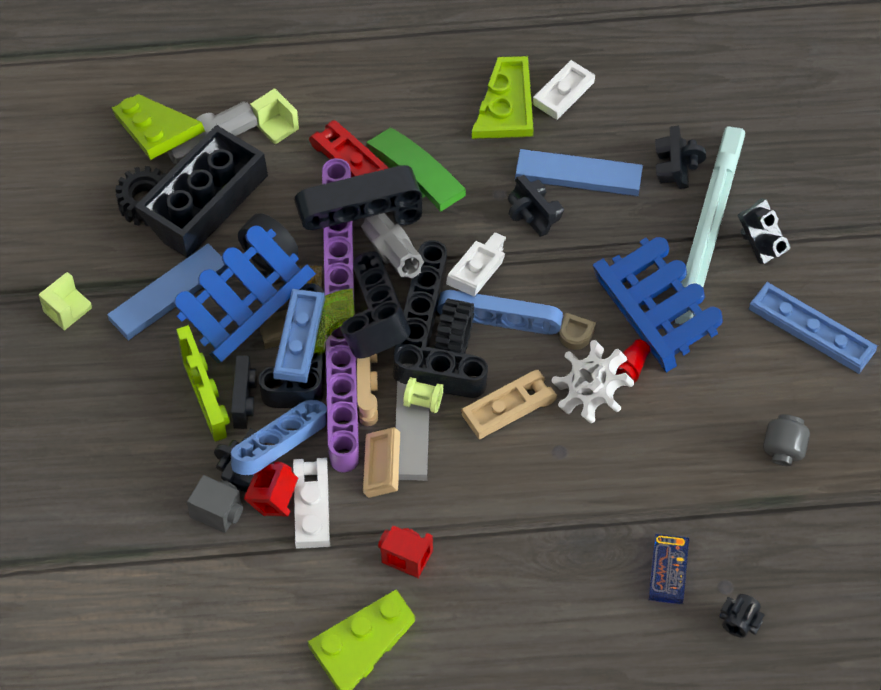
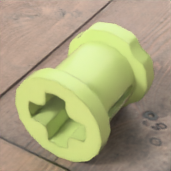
M410 377L405 388L404 406L418 405L430 408L431 412L437 413L442 400L443 385L437 383L436 386L419 383L416 381V378Z

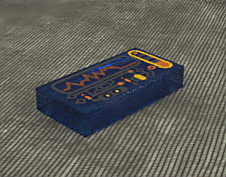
M655 534L648 600L683 604L689 548L688 537Z

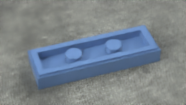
M292 289L274 367V379L307 383L325 302V293Z

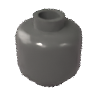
M779 415L778 419H773L767 425L763 449L765 453L772 457L773 463L791 466L792 461H800L805 458L810 431L804 425L803 419L792 415Z

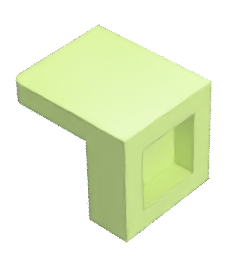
M275 88L250 104L257 118V127L272 143L277 144L299 130L297 110Z
M68 272L39 294L43 312L63 330H66L92 309L91 302L76 290L73 276Z

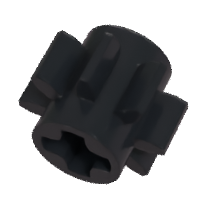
M739 594L736 600L727 597L719 617L724 620L722 625L728 633L744 638L748 631L754 635L757 634L763 622L764 613L759 612L761 605L756 599L746 594Z

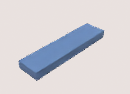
M520 149L515 179L518 176L525 175L530 182L540 180L542 184L639 196L643 165Z
M209 243L108 313L109 321L127 340H130L175 308L174 300L180 292L187 291L193 295L202 289L198 282L201 272L211 269L220 276L227 269L222 261V256Z
M766 282L749 305L750 311L860 374L876 352V344L769 282Z

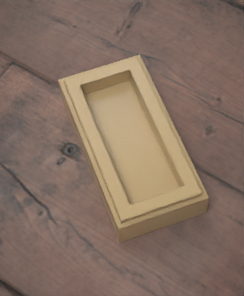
M395 427L366 434L363 493L368 498L398 491L400 431Z

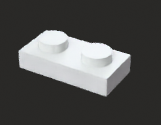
M570 60L533 97V105L558 120L594 84L595 75Z

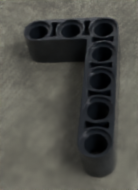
M429 240L424 242L418 250L424 263L420 269L421 273L411 280L404 309V315L410 327V335L405 341L395 347L393 377L396 382L399 381L403 384H407L410 377L416 378V381L432 386H436L437 383L442 384L443 393L476 398L481 396L486 390L488 375L486 361L476 355L429 347L437 314V305L446 275L447 249L445 245L436 240ZM403 364H412L413 366H404Z

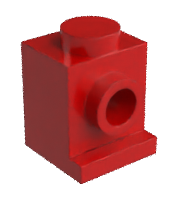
M274 462L253 475L244 499L263 516L288 517L290 510L287 506L299 478L287 464Z
M394 525L390 530L385 529L378 543V548L381 549L382 563L419 578L433 552V535L426 533L425 537L422 538L412 529H401Z

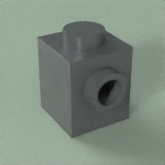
M205 475L202 476L187 501L190 518L224 533L227 532L231 523H237L243 511L239 490L233 484L224 480L219 482Z

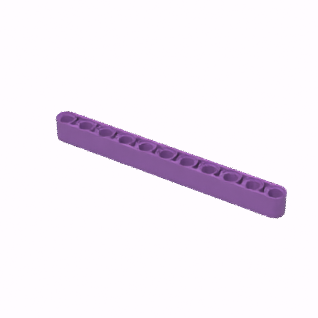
M330 159L323 165L322 184L351 178L350 166L343 159ZM353 221L323 228L328 451L331 466L338 472L344 473L352 471L359 463L357 360L352 354L346 339H336L340 336L344 337L341 331L343 322L355 315ZM339 364H346L345 367H337ZM340 392H347V393H348V394L342 395V396H341V395H337V394L340 393ZM342 420L348 421L347 424H338L337 422ZM342 449L350 450L348 453H338Z

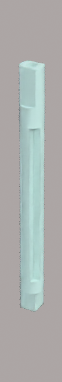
M727 126L724 130L687 261V275L682 280L684 287L693 283L704 287L745 137V131L741 128ZM689 310L675 319V323L683 324L693 318L692 312Z

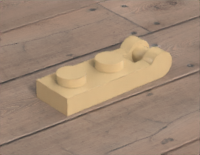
M377 354L367 358H357L358 415L360 423L364 426L375 425L379 418L377 398L372 394V391H378L377 371H371V363H377Z
M534 370L462 408V416L480 440L539 407L549 406L557 399V394L552 387L545 385V378L541 372ZM527 390H534L535 393L530 396Z

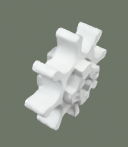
M596 340L590 342V354L583 360H578L570 351L566 352L565 358L572 363L571 372L565 377L554 376L552 378V383L560 390L569 388L567 397L561 400L558 406L565 413L570 414L577 405L583 404L581 416L589 423L595 422V410L603 403H607L615 412H619L621 406L613 399L615 390L620 386L632 387L634 385V381L626 373L616 375L617 368L627 361V357L619 349H615L611 356L602 359L604 348Z

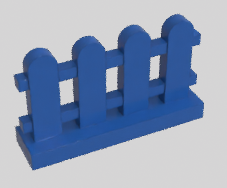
M260 226L249 228L245 237L251 247L244 254L237 248H228L222 255V261L227 269L220 276L211 269L200 273L198 282L204 289L203 292L196 298L187 291L180 292L175 297V306L180 311L176 317L180 322L187 319L203 336L199 342L204 347L208 343L212 345L214 350L209 355L217 363L222 362L289 300L292 289L299 290L316 274L308 264L301 269L295 264L299 258L295 253L288 256L272 239L277 235L272 228L268 232ZM256 253L274 270L267 278L249 261ZM233 274L250 292L243 300L225 283ZM280 277L285 283L276 290L272 284ZM209 296L227 314L219 322L202 305ZM257 299L261 306L252 312L248 306ZM233 321L238 327L229 334L224 328Z
M662 237L654 238L651 241L644 238L640 241L641 247L626 257L621 258L620 255L612 258L613 265L609 266L604 258L593 264V268L598 282L641 340L650 346V352L667 373L677 366L675 354L681 352L684 356L690 352L688 346L707 334L711 338L718 334L716 328L722 324L723 317L721 310L716 307H709L702 311L698 306L705 298L704 289L700 284L693 283L687 287L682 285L680 281L685 279L687 275L684 262L674 260L666 264L663 260L669 253L667 240ZM655 264L659 270L639 282L635 276ZM626 281L631 286L629 289H626L623 285ZM673 287L676 293L656 305L653 298ZM644 304L649 310L646 313L640 308ZM690 310L694 317L674 329L670 322ZM661 328L666 332V335L663 337L658 332Z

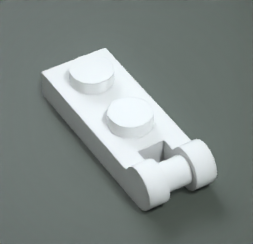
M317 458V461L304 462V459H293L294 474L299 478L294 489L296 548L330 547L327 458ZM305 475H317L318 481L305 482Z

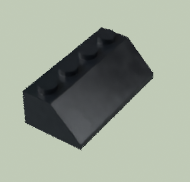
M216 124L135 206V209L164 244L188 258L268 177L265 154Z

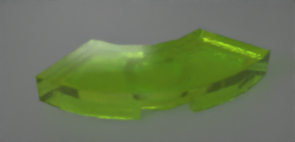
M353 288L336 291L325 296L313 353L324 352L326 341L331 333L342 326L343 322L355 315Z

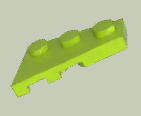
M528 56L498 57L488 84L485 99L482 101L479 109L478 119L472 129V139L532 137L533 118Z
M140 94L126 98L120 104L112 107L117 120L150 160L205 132L202 122Z
M189 325L178 328L176 330L183 365L214 442L227 438L225 425L229 424L230 420L225 406H219L216 398L219 397V393L213 378L209 379L206 373L208 366L202 352L199 353Z
M394 590L308 641V647L337 690H353L363 677L366 678L374 669L375 663L386 651L389 652L415 622V615L398 591Z

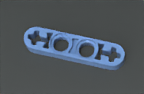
M456 290L441 292L437 305V312L441 315L447 298L474 303L472 323L552 335L558 333L563 319L562 311L554 306L476 294L474 297Z
M317 400L304 401L236 445L231 451L232 470L241 475H252L268 466L326 426L327 406ZM265 443H272V444H275V445H263V444H265Z

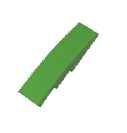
M392 127L366 142V146L389 168L400 165L412 167L422 198L426 196L440 212L466 196V189L439 162L408 137Z

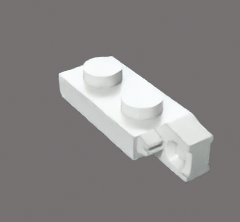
M494 232L485 244L475 241L449 272L446 284L475 297L502 264L505 256L502 248L506 237Z

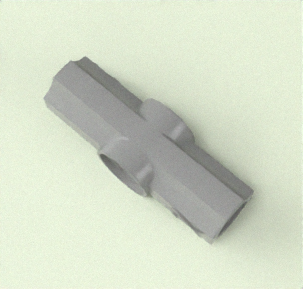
M243 101L217 115L213 113L200 115L196 120L202 122L205 132L167 151L175 165L216 124L235 136L257 126V118L254 115L253 109L248 102Z
M385 213L366 217L361 227L386 265L390 263L401 277L406 276L412 279L421 273L420 269L424 261L399 224L394 225Z

